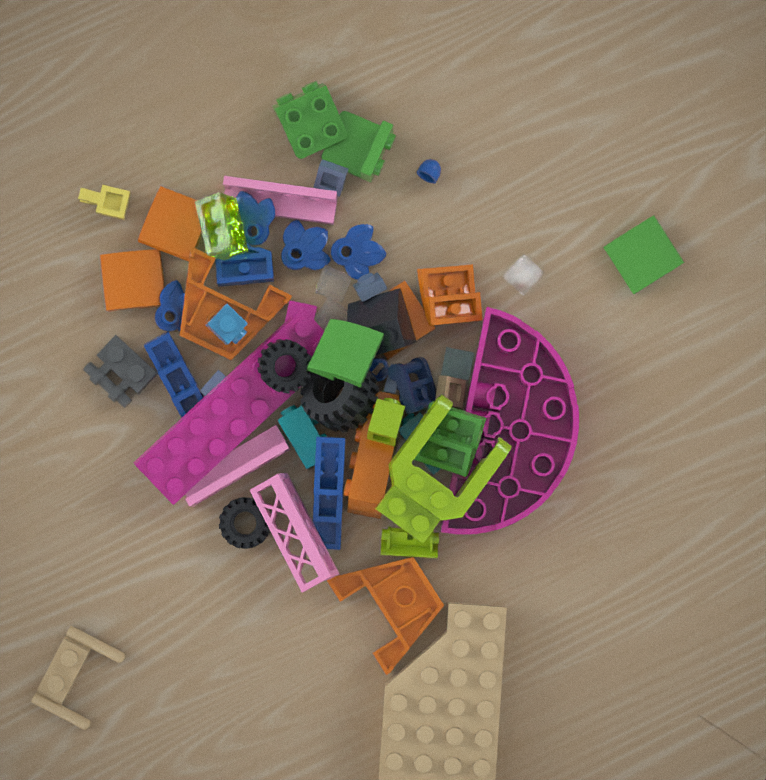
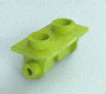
M388 526V529H382L380 555L438 558L439 532H434L433 530L426 541L421 543L402 528Z

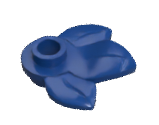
M240 191L234 201V212L225 213L223 221L232 235L243 236L244 240L250 245H261L269 236L268 226L275 218V207L271 198L264 199L258 203L252 195L245 191ZM254 226L257 228L256 236L252 235V228Z
M295 220L287 226L283 234L285 247L281 253L282 262L287 268L300 270L306 267L311 270H320L331 262L329 255L322 251L328 241V231L326 229L312 227L305 230L299 220ZM298 252L301 257L295 259L291 256V253Z
M369 224L351 227L345 238L336 240L331 247L332 259L338 265L344 266L347 274L356 280L369 273L368 266L376 265L386 257L384 248L377 242L371 241L373 226ZM344 246L350 250V254L347 257H344L341 253Z
M178 280L167 284L160 293L161 306L155 312V322L163 331L171 332L178 330L180 332L185 293ZM165 313H172L174 315V321H167L165 319Z

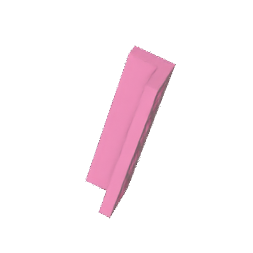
M224 176L223 210L234 211L236 196L240 191H245L252 195L258 203L264 199L271 198L275 207V217L334 225L338 199L337 191Z
M278 426L271 427L232 450L185 494L187 497L185 500L190 507L196 506L290 451L291 449Z
M288 473L277 474L250 489L301 592H305L321 582L339 575ZM271 485L277 495L274 505L265 503L260 494L262 490ZM278 512L287 514L290 520L287 531L279 529L275 523ZM291 537L300 540L303 545L300 556L291 554L288 548ZM304 563L312 565L319 577L306 583L301 574Z

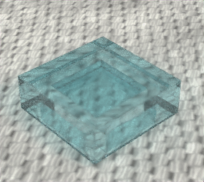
M446 347L441 375L468 381L474 352Z

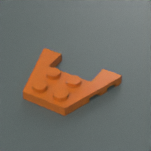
M192 247L189 257L179 336L232 360L276 313L289 302L292 295L268 285L255 311L203 285L216 258ZM225 304L232 307L248 323L244 327L247 333L236 344L231 341L225 345L206 326Z
M414 557L338 575L327 580L340 602L366 586L395 631L396 638L373 652L386 675L394 669L396 664L444 606Z

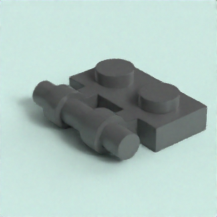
M117 335L96 355L104 364L98 369L92 362H89L83 369L90 376L89 380L93 384H99L109 394L108 397L114 403L117 401L124 408L132 401L125 392L131 387L136 393L140 394L158 374ZM112 370L123 380L119 385H115L107 377Z

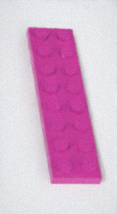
M301 307L134 461V465L174 505L295 393L294 391H289L290 393L277 392L266 385L261 379V374L257 368L260 367L258 357L261 358L263 355L261 351L263 349L266 350L268 348L267 344L270 342L276 343L278 339H288L304 347L312 358L324 330ZM283 355L277 359L275 371L279 376L287 377L294 372L295 361L291 356Z

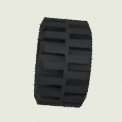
M368 370L361 388L336 377L333 381L311 371L309 372L311 378L305 380L307 384L300 391V394L304 397L300 400L301 405L305 407L304 411L311 418L332 431L344 433L348 432L349 428L352 430L357 429L360 422L364 424L368 420L366 417L369 413L372 415L374 411L373 405L376 404L378 399L376 394L379 392V386L376 385L377 379L370 370ZM343 388L341 394L336 398L338 392Z

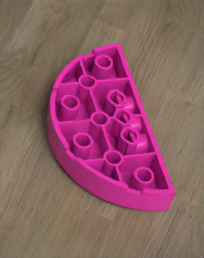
M490 307L485 309L465 406L466 412L485 417L486 420L468 475L465 477L452 472L449 490L452 491L454 496L457 494L480 460L486 458L497 444L499 437L512 447L464 516L442 521L440 529L442 533H486L504 528L525 518L539 508L560 484L568 471L577 445L579 408L573 381L560 355L537 330L535 331L513 315Z

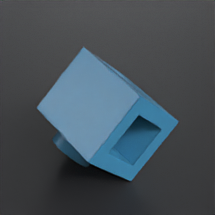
M225 304L206 326L227 345L231 341L236 344L247 333L244 327L248 323L232 307Z

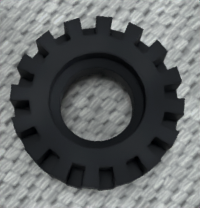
M278 339L276 343L270 342L267 344L268 348L261 351L262 357H258L260 367H257L258 372L261 374V379L266 385L277 392L282 391L283 393H290L289 391L296 392L299 390L298 387H304L307 384L305 380L311 378L310 371L307 370L311 356L307 353V350L300 344L288 339ZM283 355H289L295 361V370L287 377H281L275 371V363Z
M242 497L232 500L223 508V512L220 514L219 529H221V535L227 540V543L236 548L248 549L256 547L264 542L270 533V529L253 498ZM241 512H249L256 519V527L249 534H241L235 528V518Z

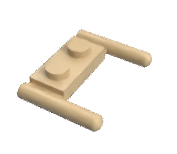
M70 626L31 703L86 730L90 726V720L64 707L62 704L65 702L91 649L118 663L125 659V654L97 638Z

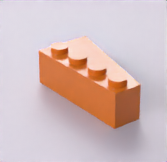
M380 391L376 394L378 399L392 398L400 402L399 395ZM369 413L366 417L368 420L363 425H358L354 441L360 443L358 452L352 451L349 468L354 469L352 480L346 479L343 496L349 497L347 513L381 519V513L375 508L386 493L389 477L388 464L392 460L394 446L367 439L368 428L372 415Z

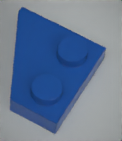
M213 232L218 287L274 282L271 251L260 247H252L247 242L239 239L236 241L223 236L222 233Z

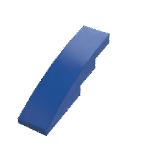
M168 331L145 343L144 348L182 418L204 396L200 392L197 382Z
M317 436L313 523L326 549L340 550L345 438Z

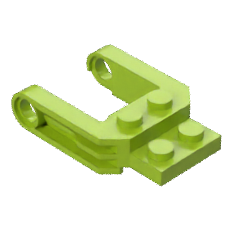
M442 394L434 401L388 464L392 486L375 508L421 543L426 541L440 520L464 516L512 447L499 437L497 444L486 458L480 460L455 496L451 490L420 467L413 466L412 461L453 405V402Z

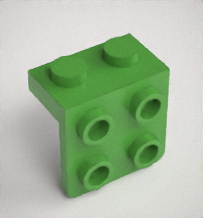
M317 81L303 86V92L292 96V93H288L277 98L278 104L272 106L296 157L299 159L314 154L347 137V131L327 86L324 83L318 85Z
M342 111L340 117L347 131V137L325 148L321 158L348 168L349 174L371 183L374 175L379 176L383 169L385 160L382 157L385 150L390 151L395 141L396 135L393 134V124L383 120L381 125H378L348 111Z

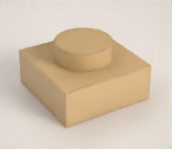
M439 376L436 399L442 394L453 402V408H462L466 380L450 376Z

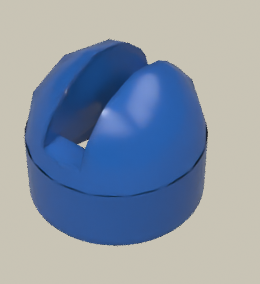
M428 159L419 166L416 173L424 181L435 184L440 177L441 167L436 160Z
M382 358L373 359L369 370L376 377L377 382L384 380L388 376L389 365ZM379 363H382L384 367L375 375L372 371Z

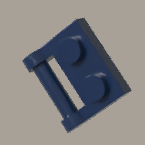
M424 357L413 358L406 364H392L388 368V376L393 381H396L400 393L399 400L401 405L405 406L407 414L428 408L429 403L435 401L437 389L428 362ZM409 374H417L419 380L411 383Z

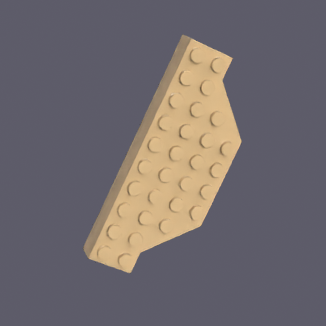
M448 602L446 631L385 683L378 780L496 779L507 607Z

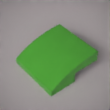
M655 215L603 247L633 294L638 293L685 263Z
M330 319L307 370L333 381L336 377L361 388L383 340L384 333L355 323Z
M434 401L429 403L428 409L431 407ZM451 407L414 460L466 477L473 463L486 418Z

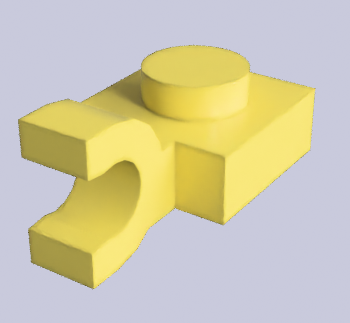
M102 185L100 193L80 188L78 199L82 203L97 205V214L124 220L131 192Z

